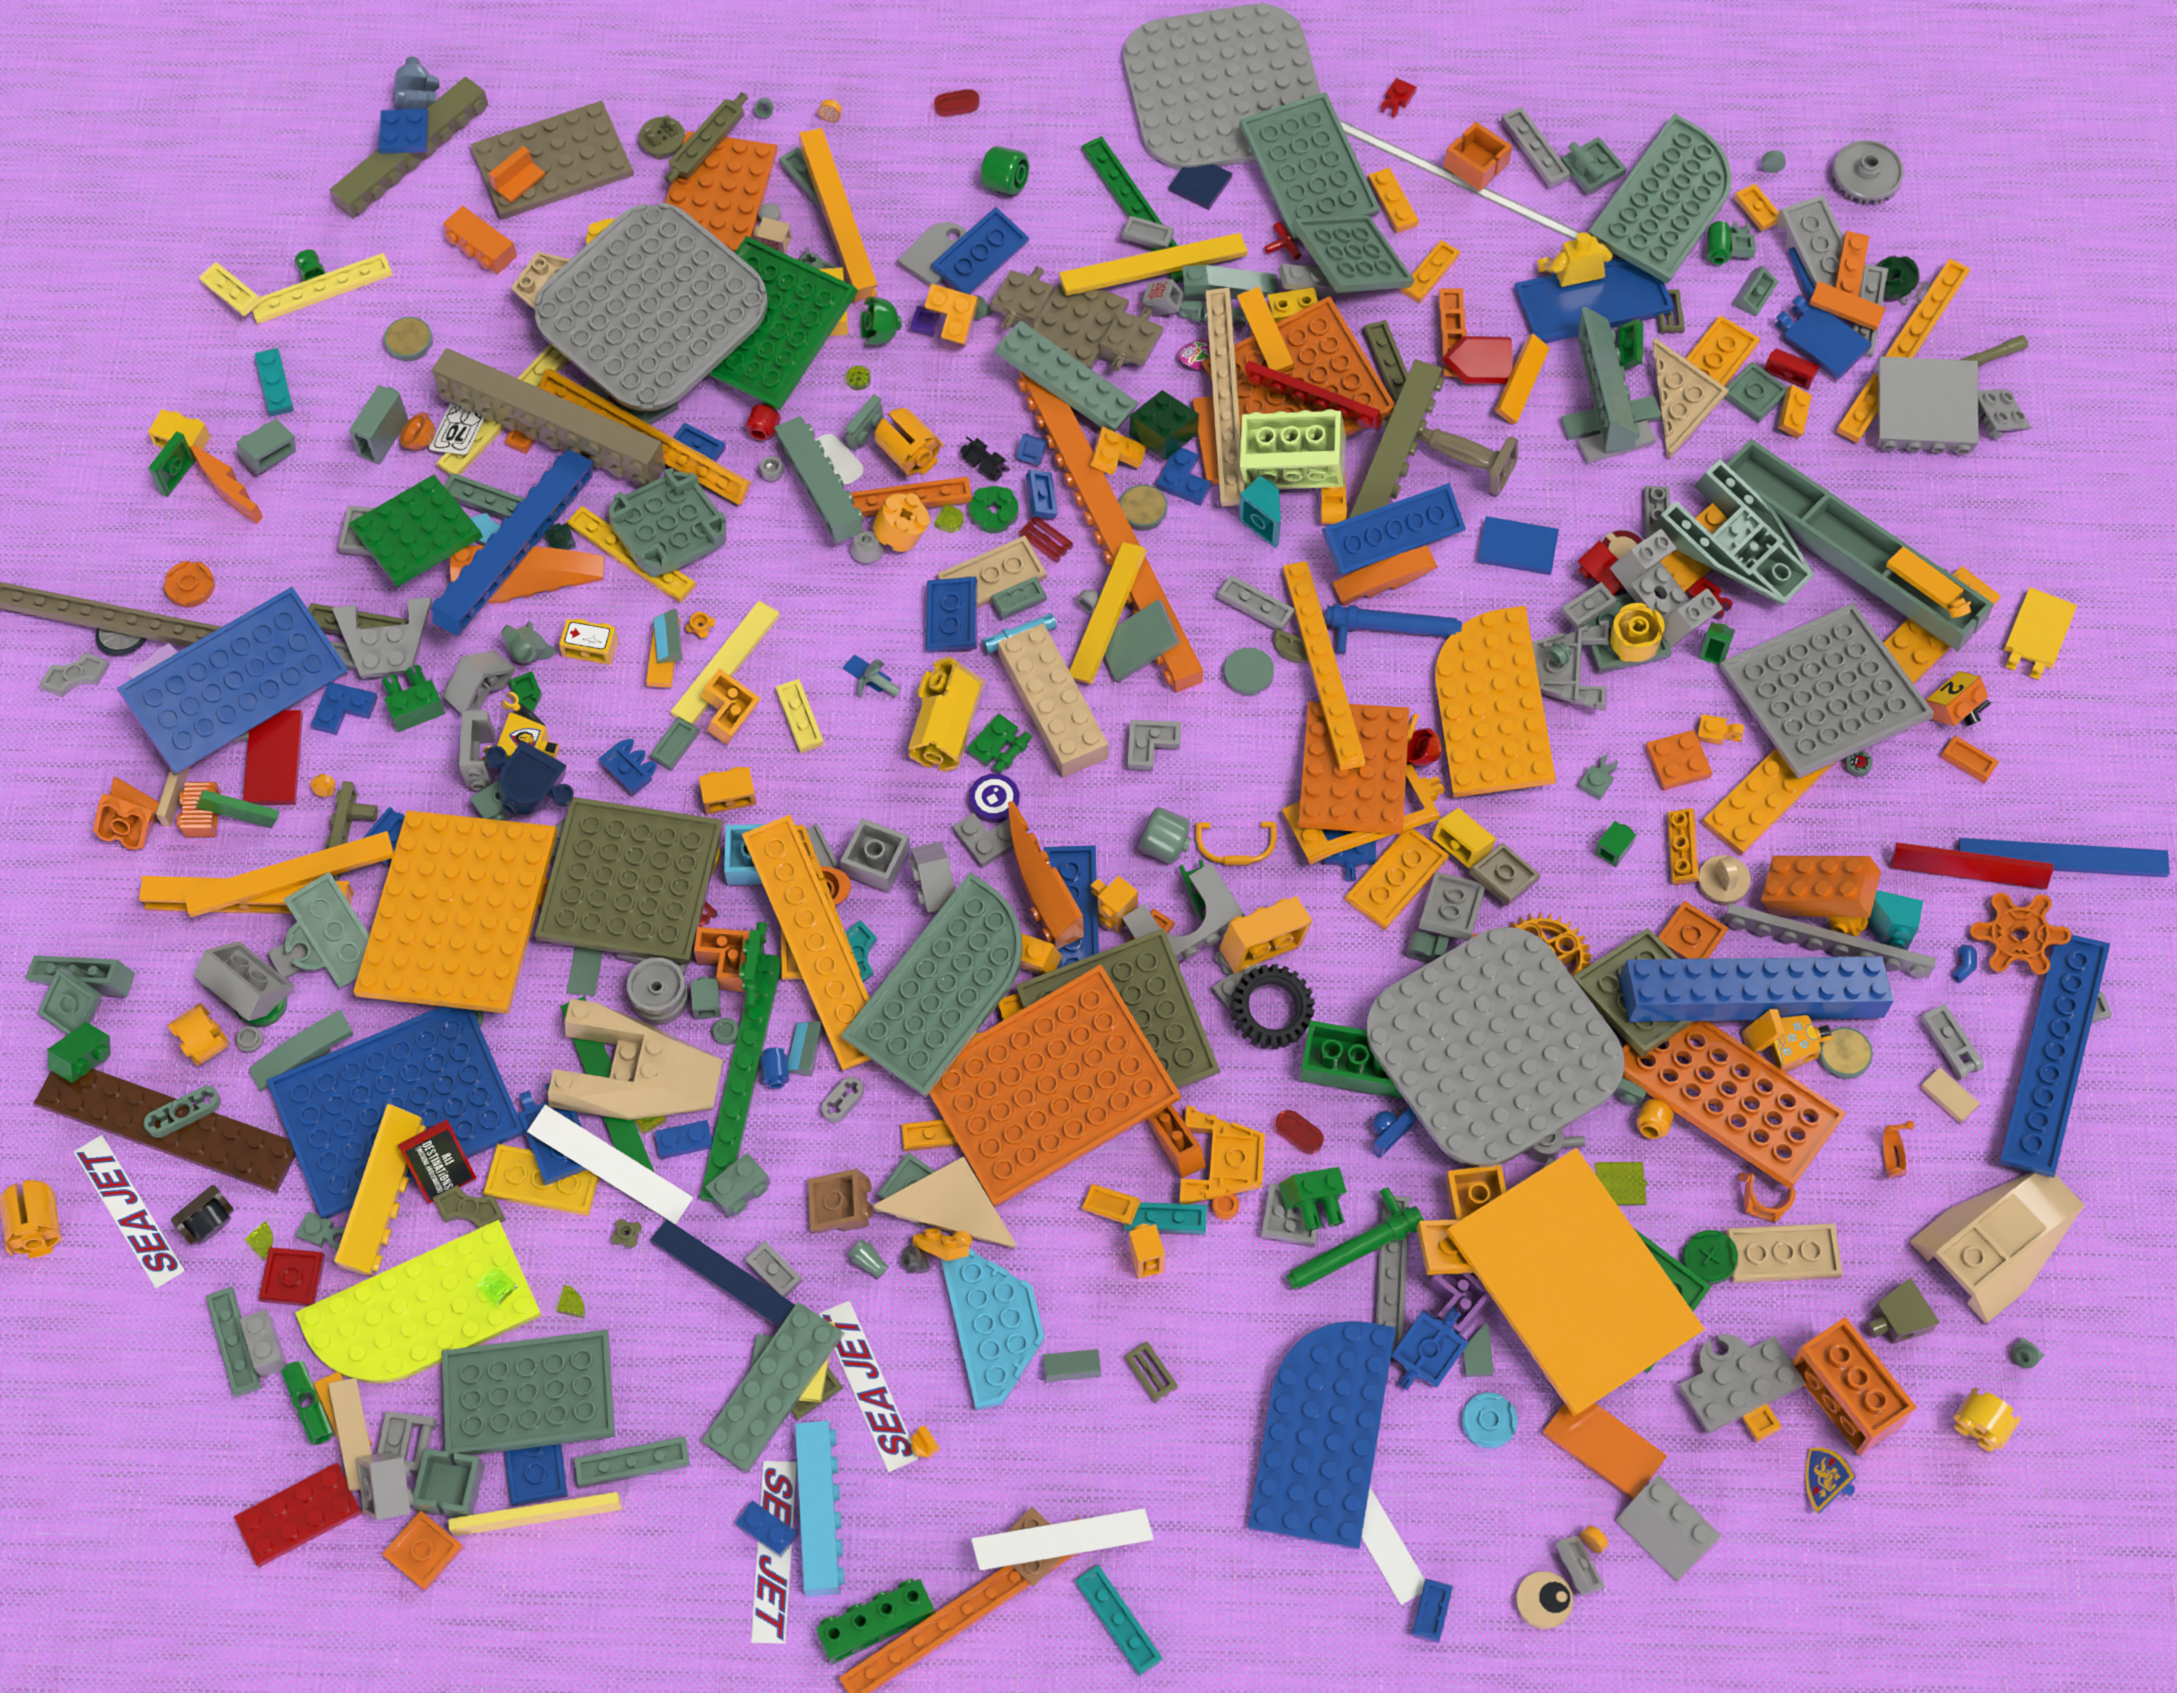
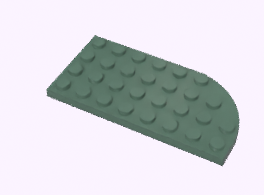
M1674 113L1587 233L1590 236L1596 237L1598 243L1604 244L1610 252L1669 284L1719 213L1728 197L1732 175L1724 151L1707 132Z
M969 872L841 1035L842 1039L924 1097H927L1007 994L1017 977L1022 961L1023 940L1017 917L1007 900L992 886Z

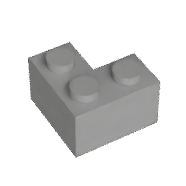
M495 650L463 656L457 663V669L453 677L447 683V689L443 697L461 713L462 711H479L490 691L506 688L516 668Z
M941 841L911 848L913 857L908 858L914 880L919 881L921 889L917 890L919 904L925 905L928 913L940 910L955 892L949 859Z

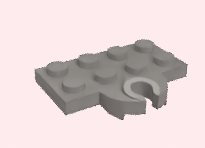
M1721 1334L1717 1335L1716 1340L1719 1345L1727 1350V1353L1724 1355L1715 1354L1712 1350V1343L1709 1340L1706 1341L1698 1358V1368L1701 1374L1681 1383L1679 1390L1709 1435L1763 1405L1770 1404L1803 1387L1805 1381L1775 1336L1751 1348L1739 1337Z

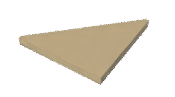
M1654 338L1652 347L1667 457L1671 459L1728 395L1729 389L1657 338Z
M964 1157L873 1205V1209L876 1212L881 1211L901 1219L924 1223L952 1233L966 1231L973 1239L1007 1246L1009 1249L1016 1247L1015 1241Z

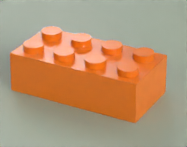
M1773 855L1761 901L1768 911L1775 916L1870 918L1881 871L1871 856Z

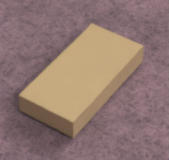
M1940 1067L1920 1087L1960 1124L1980 1105L1973 1096Z

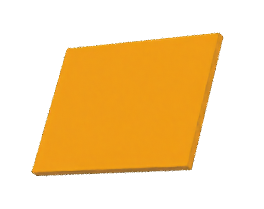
M1577 1148L1446 1230L1451 1240L1573 1416L1593 1405L1705 1330Z

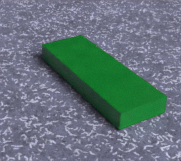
M202 790L195 807L268 828L273 827L279 811L276 809L207 790Z

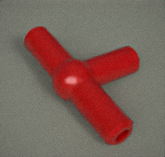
M1276 222L1273 225V229L1280 239L1265 245L1266 253L1271 254L1286 247L1294 260H1298L1301 257V253L1294 244L1292 236L1287 233L1281 222Z

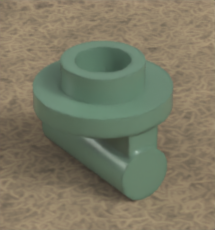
M974 295L980 300L974 319H981L985 315L990 316L993 312L991 306L987 304L983 297Z
M2024 1337L2019 1340L2012 1350L2014 1361L2024 1368L2036 1366L2045 1356L2036 1345Z

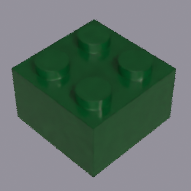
M1162 390L1130 415L1129 436L1166 460L1198 435L1199 413Z

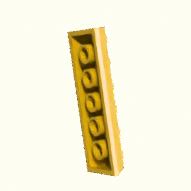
M387 1104L335 1258V1262L340 1268L373 1277L374 1271L378 1272L383 1261V1256L380 1253L383 1245H388L392 1230L389 1229L391 1220L396 1219L399 1214L401 1204L397 1202L400 1193L406 1192L409 1178L406 1177L409 1166L398 1144L426 1130L427 1126L423 1125L422 1117Z

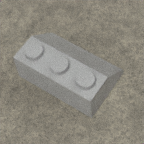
M240 941L204 950L193 975L202 982L204 987L213 991L220 997L222 1002L230 1005L242 1018L248 1021L267 1016L295 987Z
M1659 1474L1615 1520L1676 1582L1709 1552L1721 1537Z

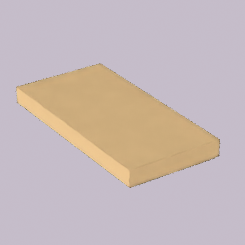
M1023 536L936 574V579L976 577L978 580L977 608L992 602L991 595L1035 576L1038 581L1047 578V573L1026 536Z
M1835 1223L1727 1228L1725 1231L1726 1236L1734 1241L1739 1254L1738 1266L1731 1276L1732 1284L1835 1279L1843 1276Z

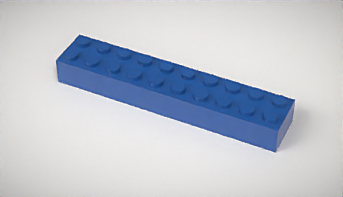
M1882 956L1632 959L1626 961L1619 976L1629 1022L1757 1020L1770 1009H1777L1780 1018L1808 1015L1810 1019L1884 1018L1894 1002Z

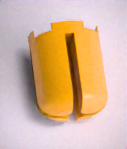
M902 407L890 411L887 415L893 421L896 429L886 419L882 418L874 432L877 445L910 478H912L910 474L918 472L922 475L925 474L938 462L936 456L940 446L944 449L943 442L911 410Z
M23 1180V1193H21L20 1185L16 1182L9 1185L0 1196V1212L6 1252L13 1256V1252L28 1254L29 1259L50 1254L53 1252L52 1247L59 1240L62 1243L54 1191L44 1181Z

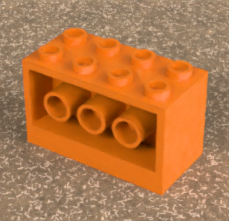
M1846 1317L1801 1346L1792 1361L1805 1381L1804 1386L1859 1457L1903 1427L1917 1408Z

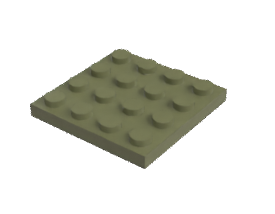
M1646 928L1573 976L1598 1012L1641 1057L1695 1022L1628 1021L1619 978L1626 961L1632 959H1679L1649 928Z

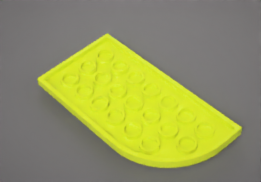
M499 1220L295 1312L304 1336L316 1356L332 1371L339 1372L348 1379L356 1378L358 1382L389 1383L406 1379L442 1363V1350L481 1345L542 1316Z

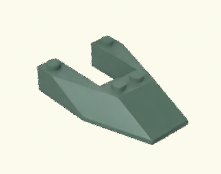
M1721 459L1713 464L1694 485L1704 497L1728 518L1716 532L1711 534L1677 501L1671 504L1650 527L1654 533L1662 529L1677 548L1675 550L1783 606L1814 576V573L1776 511Z

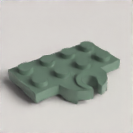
M328 872L283 899L297 920L285 937V951L288 954L292 952L297 944L306 945L308 948L307 956L302 959L296 958L292 963L304 970H319L327 967L341 989L357 979L370 935L334 878Z

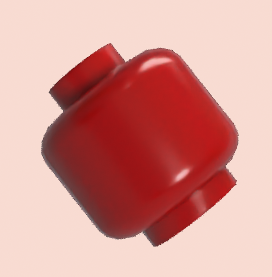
M765 403L753 406L746 422L750 435L757 440H766L774 437L776 434L774 427L779 425L781 421L780 413Z

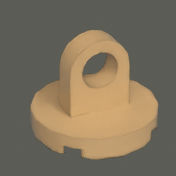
M1727 855L1714 856L1705 861L1700 868L1699 889L1705 898L1711 902L1713 900L1718 902L1719 905L1724 906L1729 905V903L1735 904L1741 901L1749 890L1751 882L1749 870L1743 862L1735 857Z

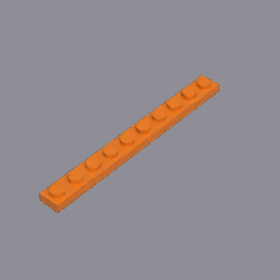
M1079 1553L1063 1556L1046 1575ZM1011 1565L1003 1567L839 1677L840 1682L848 1693L874 1692L1030 1587L1031 1584Z

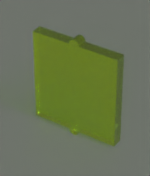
M1643 1162L1595 1163L1596 1176L1617 1206H1645L1647 1204L1645 1187L1648 1182L1644 1178Z

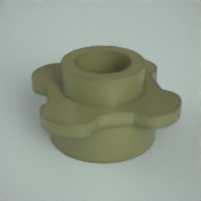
M625 1219L617 1220L615 1223L617 1227L615 1234L611 1237L612 1242L625 1247H635L638 1244V1233L642 1230L641 1224L639 1222L629 1223ZM625 1231H628L629 1234H628V1235H624V1232H625Z

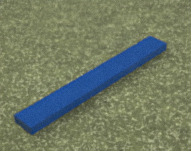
M1959 838L1958 851L2052 863L2053 871L2168 877L2170 874L2168 850Z

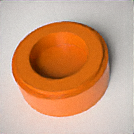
M1234 1194L1214 1198L1212 1201V1211L1217 1218L1230 1220L1239 1211V1200Z

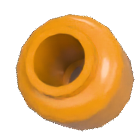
M1649 1099L1640 1107L1636 1118V1126L1641 1134L1647 1138H1662L1669 1133L1675 1112L1664 1102L1657 1099Z

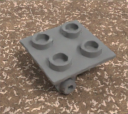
M2008 389L1978 391V418L1986 426L1985 428L1990 437L1999 439L2003 436V430L2031 428L2025 414L2020 410L2013 394Z

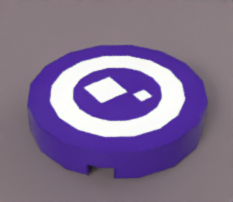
M987 774L981 776L973 783L969 790L971 810L983 821L999 823L1008 820V802L1013 801L1018 808L1020 792L1016 783L1005 775Z

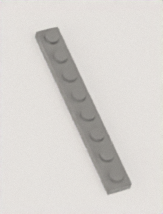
M1730 903L1723 921L1724 924H1728L1734 929H1746L1754 931L1760 936L1777 937L1786 943L1806 945L1812 950H1826L1839 957L1882 956L1886 969L1909 972L1912 976L1919 978H1929L1935 968L1936 958Z

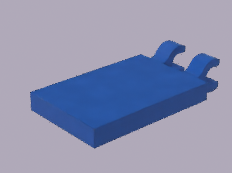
M1800 295L1792 301L1794 306L1791 310L1801 316L1796 323L1784 311L1776 317L1778 322L1775 325L1785 332L1783 339L1837 379H1840L1871 349L1872 343L1831 313L1814 306L1810 307L1807 301Z
M550 1083L545 1084L547 1093L549 1090ZM530 1090L519 1094L525 1110L519 1112L518 1115L545 1185L587 1170L527 1132L544 1105L549 1107V1101L535 1106ZM550 1107L582 1127L576 1111Z

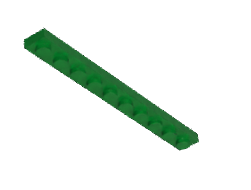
M765 954L759 1000H756L754 1009L744 1007L700 1195L701 1201L718 1203L709 1194L705 1186L739 1158L782 970L781 956Z

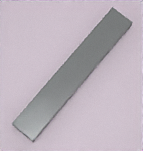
M1394 1196L1401 1209L1410 1205V1197ZM1383 1198L1381 1223L1385 1221L1386 1217L1392 1215ZM1406 1234L1405 1239L1399 1242L1393 1241L1381 1247L1379 1251L1376 1324L1396 1327L1392 1352L1404 1336L1408 1234Z

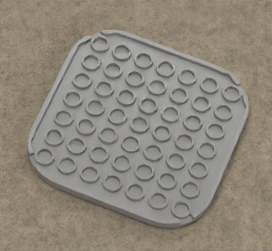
M1266 3L1242 5L1148 21L1129 36L1124 47V68L1144 146L1156 161L1160 160L1168 164L1169 168L1181 170L1182 167H1198L1210 164L1222 167L1256 161L1239 125L1240 119L1321 93L1304 31L1300 23L1289 12Z
M645 203L634 206L617 217L543 285L535 302V320L543 337L613 399L630 409L653 411L666 408L683 398L744 342L762 323L767 311L768 298L760 275L685 211L667 203L648 206Z
M1499 927L1484 931L1396 982L1376 998L1367 1019L1366 1035L1372 1054L1439 1148L1449 1157L1462 1164L1465 1162L1486 1168L1511 1161L1608 1101L1617 1090L1624 1071L1623 1049L1613 1030L1548 944L1533 933L1519 928Z

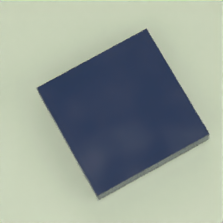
M1214 164L1182 167L1169 185L1168 191L1210 210L1232 179V173Z

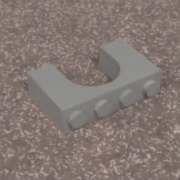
M1211 862L1189 875L1193 886L1206 905V916L1202 925L1195 932L1186 936H1172L1166 933L1177 963L1184 958L1185 960L1193 958L1199 953L1198 950L1205 945L1211 946L1221 939V935L1226 933L1229 922L1237 916L1245 917L1244 912ZM1145 904L1122 917L1135 939L1161 929Z

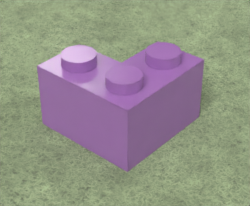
M1470 1273L1438 1274L1433 1277L1430 1289L1448 1302L1438 1314V1319L1444 1320L1451 1307L1461 1313V1316L1452 1326L1461 1336L1487 1307L1492 1298L1483 1284Z

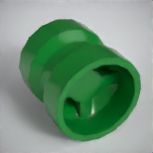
M311 249L301 251L294 259L297 268L301 270L300 274L303 281L325 274V269L319 262L320 259L316 251Z

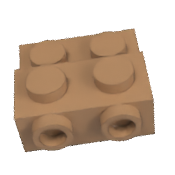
M852 1169L808 1179L810 1231L819 1233L838 1228L848 1231L869 1226L868 1218L873 1216L872 1206L870 1202H867V1193L871 1192L872 1189L869 1177L858 1169Z

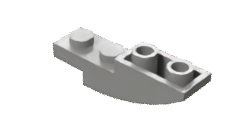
M1282 264L1278 269L1284 289L1299 290L1314 287L1317 297L1354 293H1337L1319 267Z

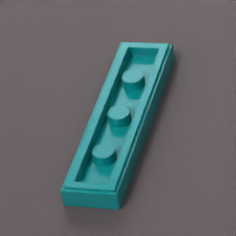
M1099 1564L1075 1579L1076 1585L1139 1677L1163 1661L1162 1656Z

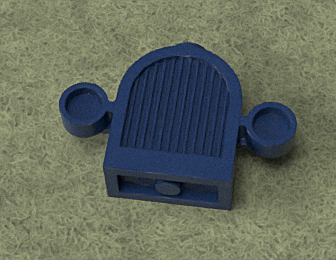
M523 740L509 759L506 758V751L500 746H492L486 751V764L490 768L501 770L498 795L505 811L511 814H532L541 810L550 798H552L556 805L561 807L572 803L574 795L572 787L567 784H561L565 778L567 765Z

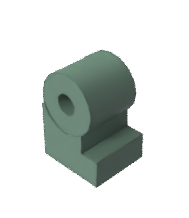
M1413 932L1410 937L1407 955L1412 959L1429 964L1446 954L1450 936L1439 934L1438 937L1426 932Z

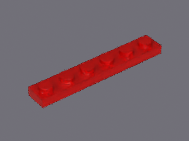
M1248 361L1244 368L1247 380L1255 386L1262 385L1270 388L1276 394H1286L1299 403L1306 402L1312 404L1320 411L1327 409L1341 411L1342 419L1354 420L1365 428L1372 427L1378 430L1382 423L1380 410L1252 361Z

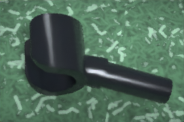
M1985 700L1964 718L1966 726L1981 721L1979 713L1991 704L1989 700Z

